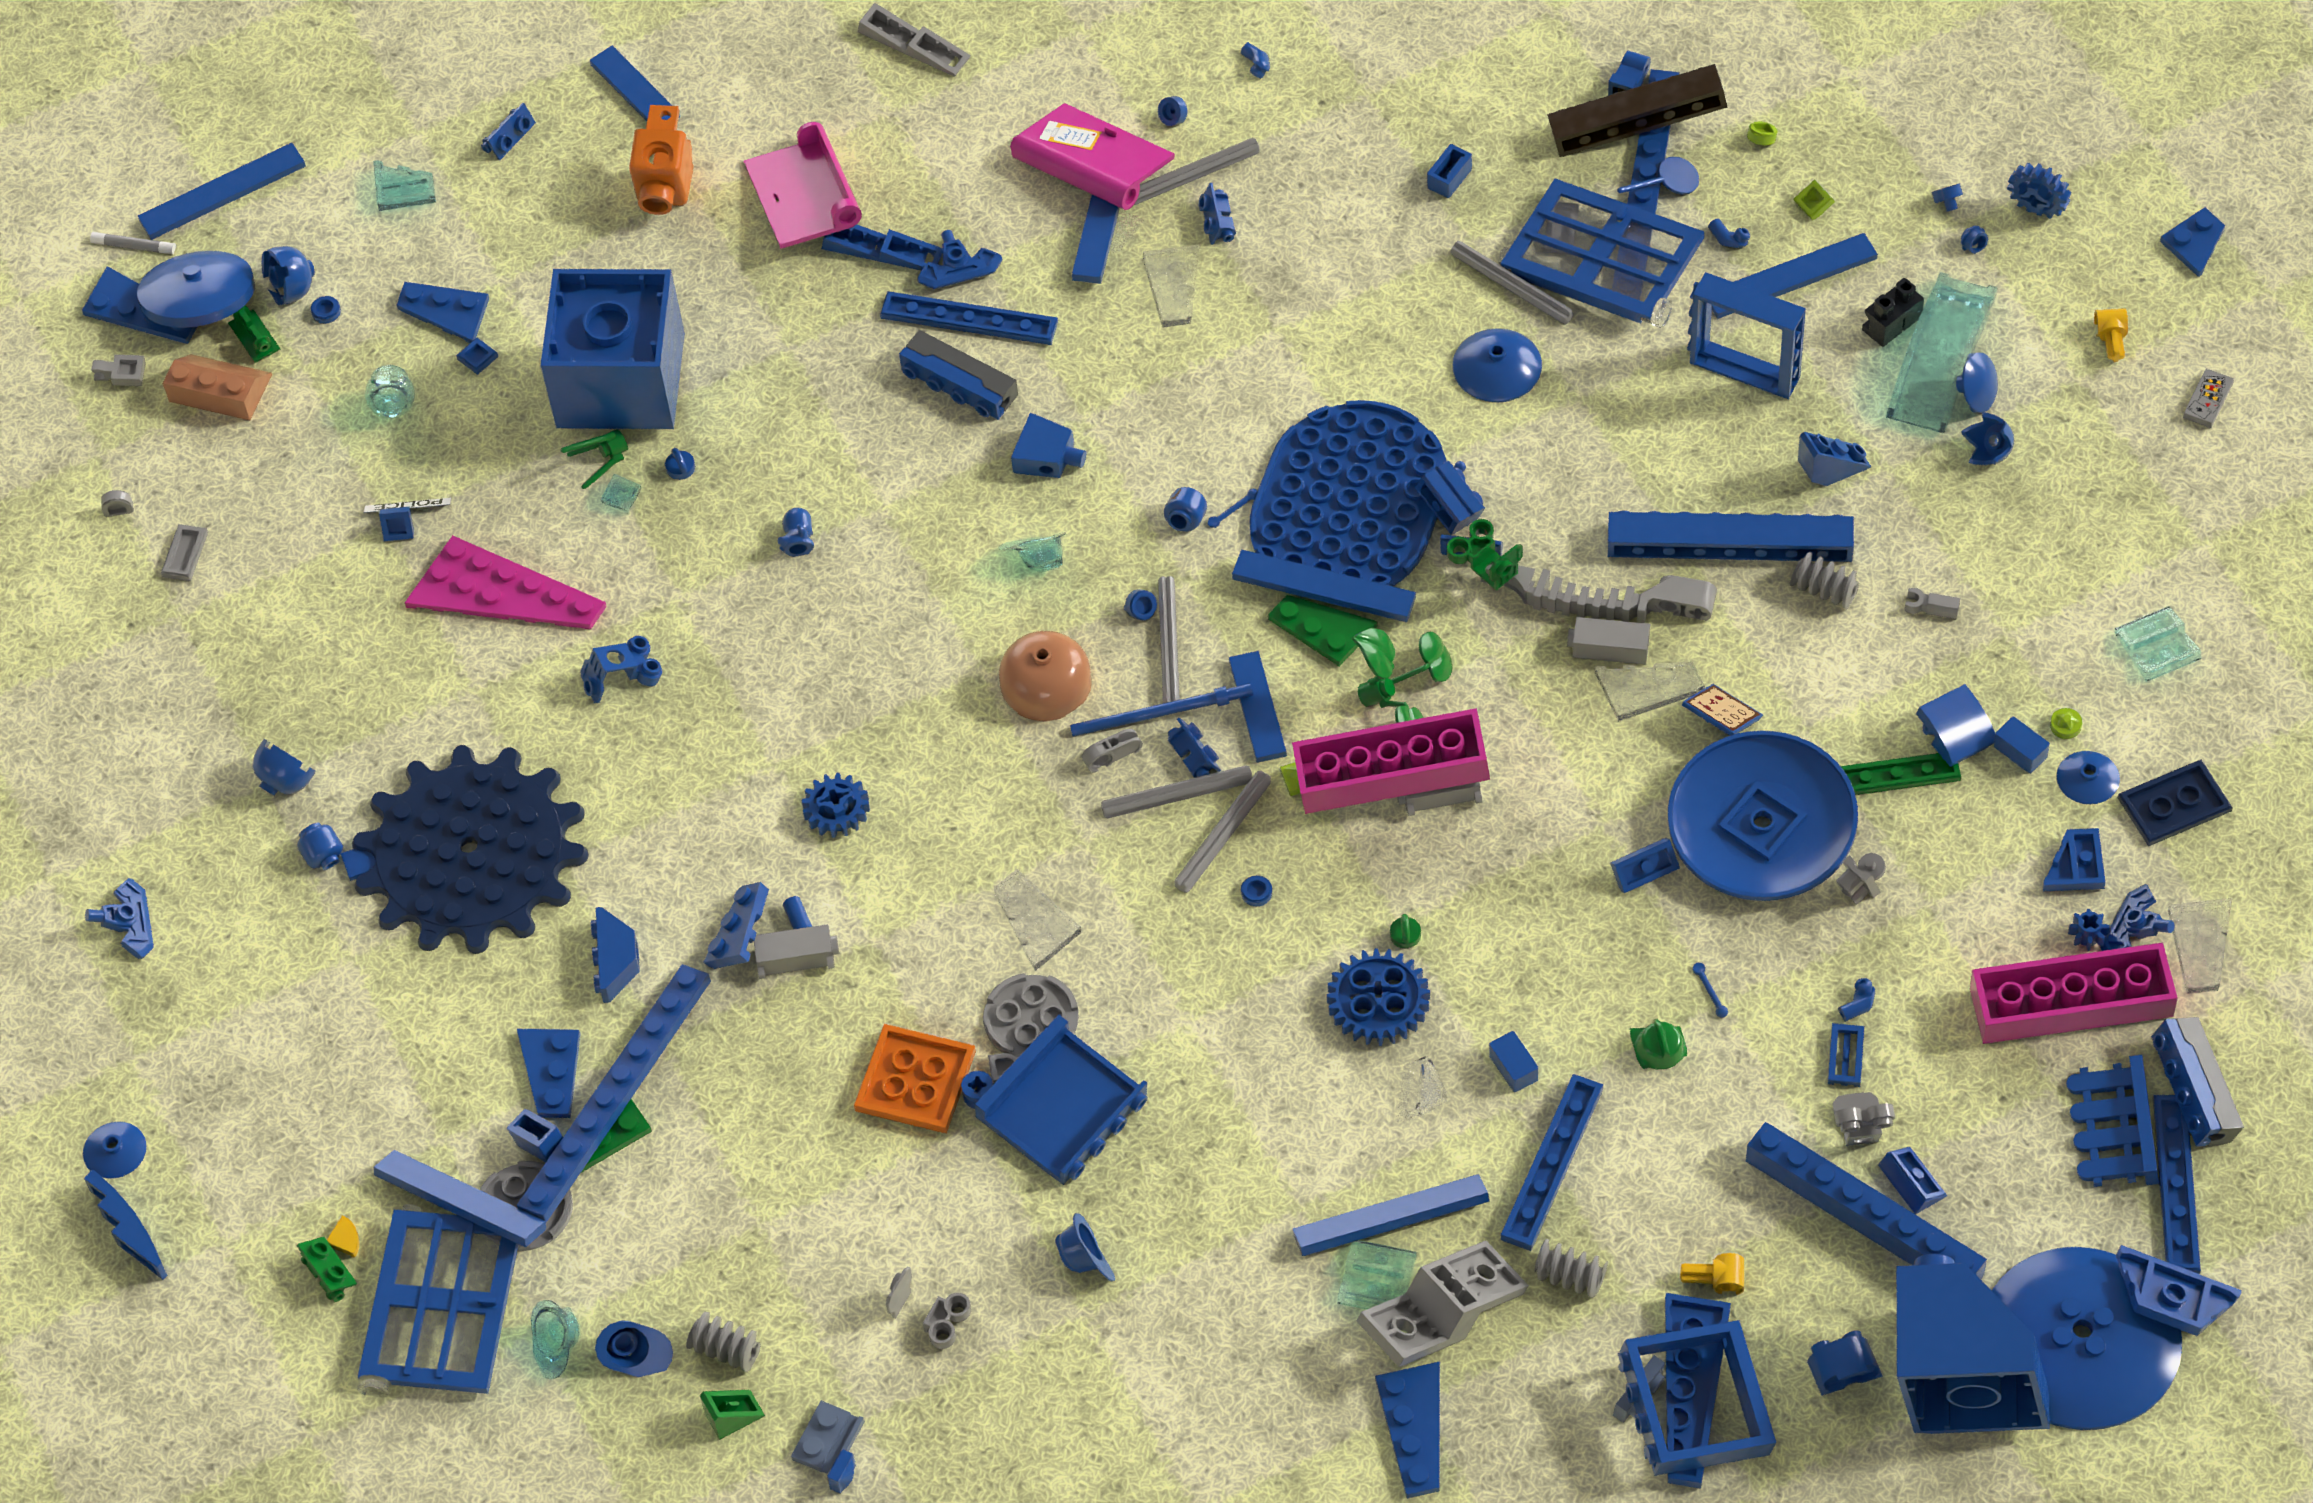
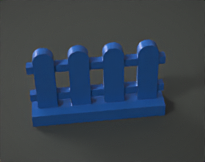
M2142 1055L2129 1056L2130 1067L2122 1068L2121 1063L2113 1064L2112 1070L2088 1072V1067L2080 1068L2079 1074H2073L2067 1079L2068 1090L2072 1094L2083 1095L2084 1101L2076 1103L2071 1107V1118L2076 1123H2086L2087 1131L2079 1132L2074 1136V1146L2080 1152H2090L2091 1160L2079 1163L2077 1173L2080 1179L2093 1181L2094 1187L2102 1186L2103 1180L2127 1178L2128 1183L2136 1182L2137 1176H2145L2146 1185L2159 1184ZM2133 1089L2134 1096L2125 1097V1090ZM2112 1091L2117 1093V1098L2092 1101L2091 1094ZM2137 1118L2138 1125L2129 1126L2128 1119ZM2120 1120L2121 1127L2095 1129L2096 1122ZM2132 1147H2141L2142 1154L2133 1155ZM2124 1149V1156L2099 1159V1151Z

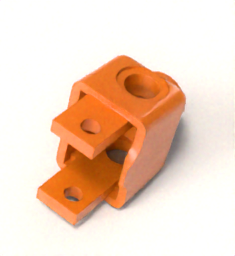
M650 105L646 129H636L634 132L629 171L640 209L654 215L667 214L672 210V206H684L688 201L694 166L692 162L691 141L687 140L686 134L683 131L677 130L679 106ZM665 115L671 116L667 120L661 119ZM653 154H655V155H654V161H653V164H652V163L649 162V158H650Z

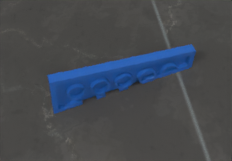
M1666 1293L1665 1333L1728 1322L1731 1303ZM1722 1342L1666 1351L1668 1452L1705 1446L1709 1443L1724 1352ZM1705 1467L1668 1473V1483L1701 1489Z

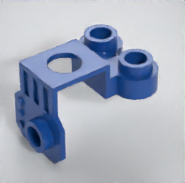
M634 636L627 641V644L622 643L593 648L590 658L584 660L580 673L584 682L585 693L592 697L594 703H600L604 693L603 682L607 672L625 670L630 680L637 679L638 682L645 686H655L659 682L662 668L657 660L647 659L650 652L648 640L643 636ZM609 652L619 653L618 658L621 663L615 664L607 659V654Z

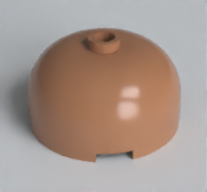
M1036 631L1017 639L1005 652L999 668V682L1003 699L1019 715L1031 720L1052 721L1066 717L1067 714L1085 702L1091 690V669L1086 653L1075 640L1055 631Z

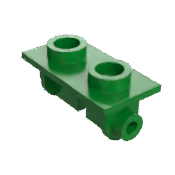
M243 306L233 314L234 319L229 321L228 324L254 363L281 350L254 309L249 310L247 306Z
M325 1237L297 1244V1248L302 1256L301 1262L308 1267L315 1278H320L319 1284L326 1292V1297L329 1300L332 1299L334 1302H339L345 1296L343 1292L345 1288L357 1285L356 1280Z

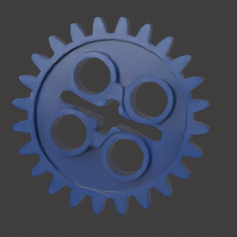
M1375 948L1373 956L1370 957L1365 950H1362V959L1360 960L1350 955V966L1341 962V973L1333 972V982L1328 983L1329 994H1326L1327 1004H1329V1015L1334 1016V1025H1342V1033L1344 1035L1353 1031V1041H1357L1361 1036H1365L1366 1045L1370 1044L1372 1038H1377L1379 1046H1382L1384 1038H1389L1390 1042L1395 1044V1035L1397 1034L1407 1039V1028L1416 1032L1418 1030L1417 1021L1424 1022V1012L1429 1011L1428 1000H1430V990L1427 989L1428 979L1423 978V969L1418 968L1414 970L1413 959L1403 963V953H1400L1396 958H1392L1391 949H1388L1384 956H1380L1378 948ZM1391 980H1398L1400 983L1393 985L1387 982ZM1360 981L1368 983L1364 986L1356 985V983ZM1379 994L1382 995V997L1376 998L1375 995ZM1391 1008L1401 1009L1399 1012H1391L1389 1010ZM1361 1009L1369 1010L1365 1014H1360L1357 1011Z

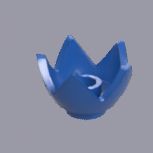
M1982 412L1983 421L1963 429L1961 433L1976 448L1969 460L1970 464L1996 465L2005 460L2011 453L2015 441L2011 427L2002 418Z

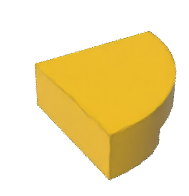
M342 1215L327 1241L332 1248L356 1257L359 1251V1235L352 1221Z

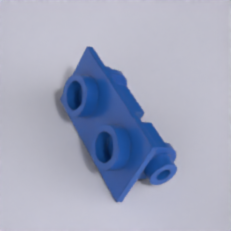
M522 103L516 109H511L510 114L500 123V127L482 140L481 148L483 151L490 153L493 150L497 159L501 160L531 129L536 122L525 103Z
M1209 183L1204 194H1201L1199 198V210L1203 211L1205 217L1204 232L1209 235L1211 245L1220 238L1224 242H1230L1234 239L1236 230L1233 218L1229 217L1231 209L1228 195L1221 189L1214 191L1213 183Z
M1177 718L1181 727H1175L1168 732V741L1181 758L1188 752H1191L1182 761L1192 773V776L1197 778L1209 775V771L1212 768L1220 772L1221 769L1216 764L1219 757L1208 744L1204 747L1200 741L1203 734L1193 722L1188 725L1181 718Z

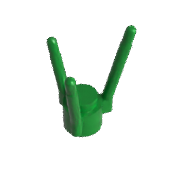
M616 429L605 435L561 448V452H568L567 456L569 457L599 448L604 458L611 457L606 464L582 485V489L589 487L613 465L624 460L622 453L628 450V445L620 430Z

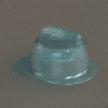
M1066 532L1052 536L1009 541L999 545L998 548L999 550H1017L1028 568L1038 572H1046L1063 564L1060 537L1064 536Z
M543 1300L536 1304L531 1315L533 1356L543 1377L553 1380L565 1371L569 1353L579 1341L580 1325L571 1308H561L551 1300Z

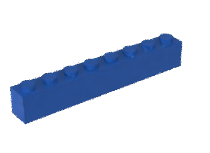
M1625 510L1609 512L1608 557L1800 561L1808 552H1811V561H1816L1820 556L1823 557L1825 562L1853 561L1854 516L1839 514L1832 516H1814L1811 514L1782 515L1779 513L1770 515L1751 513L1721 514L1719 512L1709 514L1690 512L1661 513L1658 511L1629 512Z
M1766 1121L1747 1144V1163L1910 1265H1914V1261L1922 1255L1942 1254L1951 1257L1955 1263H1965L1980 1279L1983 1278L1987 1262L1985 1257Z

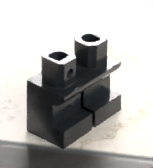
M1902 278L1896 283L1894 288L1886 294H1881L1874 300L1873 304L1865 309V314L1869 320L1862 324V331L1880 346L1884 347L1900 335L1902 330L1905 331L1923 317L1924 297L1916 292L1914 284L1908 279Z

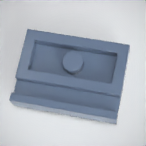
M821 1400L791 1455L792 1460L828 1474L840 1451L844 1449L849 1452L865 1422L864 1418L851 1415L849 1411Z

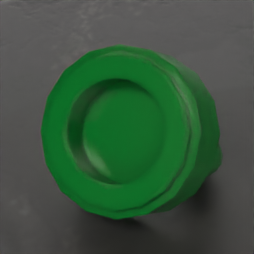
M1402 914L1401 918L1393 921L1390 926L1391 941L1399 948L1408 949L1414 947L1421 939L1420 924L1415 919L1408 917L1407 914Z

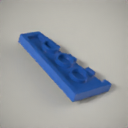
M108 266L106 267L82 309L84 316L185 344L190 342L197 327H169L151 321L140 309L137 297L139 283Z
M1440 1361L1376 1375L1375 1381L1406 1498L1439 1492Z

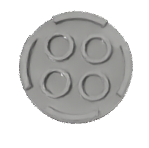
M1022 973L1002 981L990 993L984 1009V1028L989 1040L998 1050L1019 1057L1058 1015H1061L1069 1022V1031L1075 1034L1079 1019L1078 1006L1071 990L1057 978L1050 975L1046 977Z
M536 1161L517 1162L518 1164L491 1174L480 1190L517 1207L518 1202L536 1178L544 1163ZM570 1189L547 1221L546 1230L527 1247L518 1245L517 1251L540 1248L553 1241L563 1232L573 1210V1198ZM485 1235L491 1242L498 1246L500 1245L501 1236Z

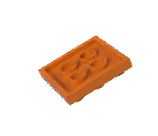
M884 1024L854 1104L855 1111L947 1134L962 1092V1080L969 1073L976 1053L975 1046Z

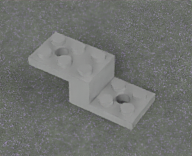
M1485 1240L1420 1267L1406 1294L1362 1311L1356 1321L1398 1367H1401L1464 1340L1481 1312L1523 1295L1529 1285Z

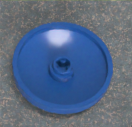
M197 251L173 257L151 269L139 283L137 297L142 313L151 321L169 327H197L225 319L245 306L254 293L255 280L250 265L241 257L222 251Z

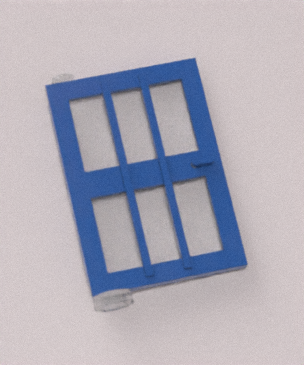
M1555 178L1510 248L1504 247L1501 250L1499 263L1505 269L1533 285L1640 324L1644 321L1653 326L1663 328L1672 311V301L1667 299L1702 243L1704 231Z
M412 1204L404 1205L402 1210H394L358 1372L357 1391L365 1396L387 1397L389 1396L391 1385L488 1394L519 1244L458 1215L422 1212L420 1207Z

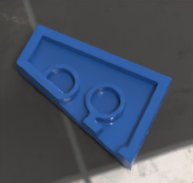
M757 882L743 885L736 891L734 895L735 901L730 911L722 918L721 928L716 938L708 946V954L703 962L708 967L717 969L749 962L751 953L747 951V946L749 942L755 941L757 934L752 928L754 923L762 916L769 891L764 884Z
M517 1029L538 1116L542 1118H571L580 1031L570 1029Z

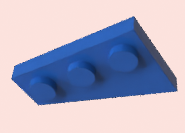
M404 282L397 302V308L412 317L437 326L444 332L451 335L454 334L471 343L478 334L489 302V295L487 293Z

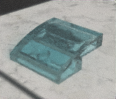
M2170 606L2115 628L2117 638L2146 682L2201 659V650L2185 633V623Z
M1361 1240L1352 1242L1346 1260L1345 1274L1338 1293L1337 1304L1367 1310L1406 1294L1410 1286L1417 1252Z

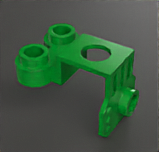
M1478 519L1471 523L1469 527L1470 539L1460 536L1454 537L1447 544V556L1450 561L1455 564L1470 562L1471 569L1496 591L1518 574V563L1523 557V546L1521 544H1516L1502 556L1495 551V541L1493 540L1494 527L1486 519ZM1479 534H1484V535H1486V536H1484V537H1479V536H1477V535H1479ZM1492 564V566H1491L1490 569H1489V575H1488V574L1486 573V567H1487L1488 565Z

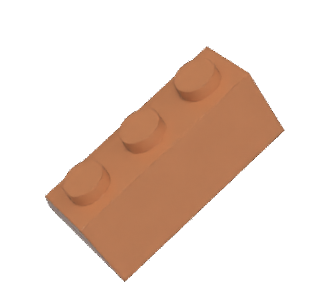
M190 354L173 361L163 381V386L169 402L250 421L272 373Z

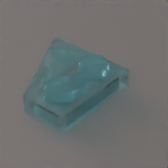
M373 161L379 211L436 203L432 173L422 170L414 171L409 167L400 165L395 169L383 166L382 161Z

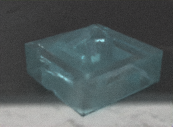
M613 474L601 498V502L629 513L641 491V485Z

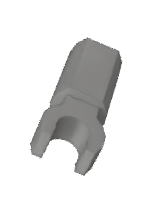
M1918 588L1908 589L1907 598L1915 599L1917 602L1906 601L1905 611L1907 613L1916 614L1924 611L1929 615L1957 619L1960 598L1934 593L1928 595Z

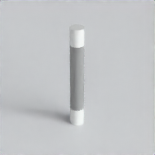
M92 232L90 236V242L94 244L172 255L176 249V244L98 232Z

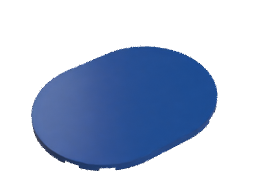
M1365 400L1346 401V404L1333 407L1324 406L1308 413L1306 418L1295 426L1289 427L1276 444L1255 496L1250 514V536L1255 553L1395 586L1407 577L1420 562L1438 519L1415 487L1424 474L1447 462L1440 441L1433 431L1428 430L1419 422L1416 416L1386 403Z

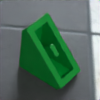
M751 1390L703 1391L699 1395L704 1413L719 1440L765 1416Z

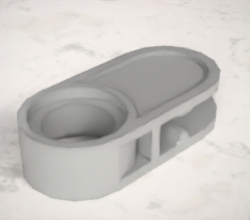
M1125 729L1089 746L1083 752L1082 759L1089 771L1095 773L1099 771L1097 768L1106 765L1108 767L1113 762L1129 754L1139 752L1143 743L1138 738L1135 730Z

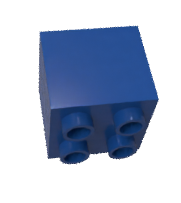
M553 269L541 370L556 428L674 429L685 332L671 269Z

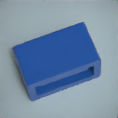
M1450 144L1427 172V188L1446 198H1450L1472 170V154Z
M2011 717L1996 731L1994 748L2026 772L2031 774L2048 757L2050 743L2016 717Z
M1514 1031L1489 1043V1057L1513 1092H1518L1538 1081V1065Z
M524 1109L507 1127L510 1135L520 1148L545 1163L563 1138L556 1125L528 1109Z

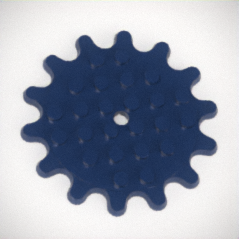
M459 745L452 752L451 764L441 771L430 770L421 761H412L406 769V776L410 782V787L404 793L398 795L382 791L375 793L370 801V806L376 814L382 817L383 822L375 830L357 833L352 841V847L359 851H367L375 858L373 868L358 876L355 882V890L363 896L380 893L387 897L388 904L378 918L379 926L384 930H394L402 923L415 922L420 927L418 946L424 951L435 950L445 936L454 933L460 934L464 938L467 950L473 954L483 953L488 948L490 933L498 927L509 928L519 938L531 936L535 931V923L531 918L532 909L540 903H549L556 907L566 905L571 899V892L559 882L558 875L565 867L584 864L589 857L586 847L579 843L567 841L565 838L567 829L584 819L585 810L577 802L558 804L552 801L551 794L561 782L558 771L548 767L532 776L520 774L521 754L512 747L504 748L495 761L489 764H479L476 762L471 748L466 745ZM475 841L477 848L474 851L467 853L461 850V846Z

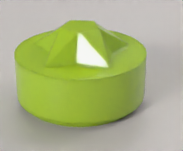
M1758 121L1749 125L1747 138L1758 145H1772L1776 141L1778 131L1772 124Z
M2071 708L2058 709L2051 717V731L2059 738L2072 739L2081 731L2082 717Z

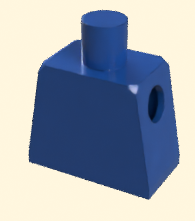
M1030 413L1011 456L1013 473L1061 478L1066 464L1082 468L1087 452L1074 448L1073 431L1071 429Z

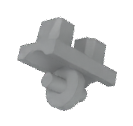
M1868 853L1861 857L1857 866L1854 859L1849 855L1843 861L1847 870L1836 881L1842 888V892L1849 896L1857 905L1868 893L1873 898L1881 893L1875 880L1880 879L1884 875L1886 864L1880 855Z

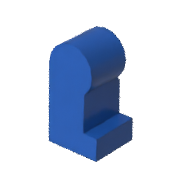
M1629 50L1626 51L1618 70L1609 79L1608 96L1617 93L1618 88L1629 90L1642 86L1650 67L1651 57Z

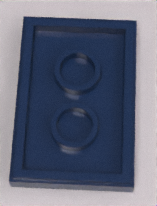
M2202 759L2121 792L2117 797L2148 847L2232 812L2233 808Z

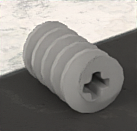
M1808 552L1798 562L1792 574L1790 586H1794L1798 582L1799 590L1805 591L1809 587L1811 595L1814 596L1820 592V598L1823 600H1827L1831 596L1833 604L1838 605L1842 601L1843 608L1848 609L1859 588V582L1856 581L1857 572L1853 570L1846 577L1845 566L1834 572L1833 561L1824 568L1822 567L1823 557L1820 556L1815 563H1812V553Z
M1545 1239L1536 1260L1535 1272L1537 1271L1538 1280L1542 1282L1550 1275V1283L1554 1286L1562 1279L1563 1288L1566 1290L1570 1289L1575 1283V1292L1581 1294L1587 1287L1588 1297L1594 1298L1604 1280L1608 1261L1603 1267H1600L1599 1256H1595L1588 1263L1585 1251L1576 1259L1574 1258L1573 1247H1570L1564 1255L1562 1254L1561 1243H1558L1553 1250H1549V1239Z
M705 1311L691 1328L686 1348H694L697 1353L702 1354L705 1352L707 1357H717L718 1361L722 1363L729 1362L732 1367L737 1368L740 1366L742 1371H750L759 1355L761 1347L760 1342L756 1341L757 1332L751 1330L747 1337H744L745 1327L740 1325L734 1333L732 1332V1321H728L721 1328V1317L716 1316L712 1323H709L710 1313Z

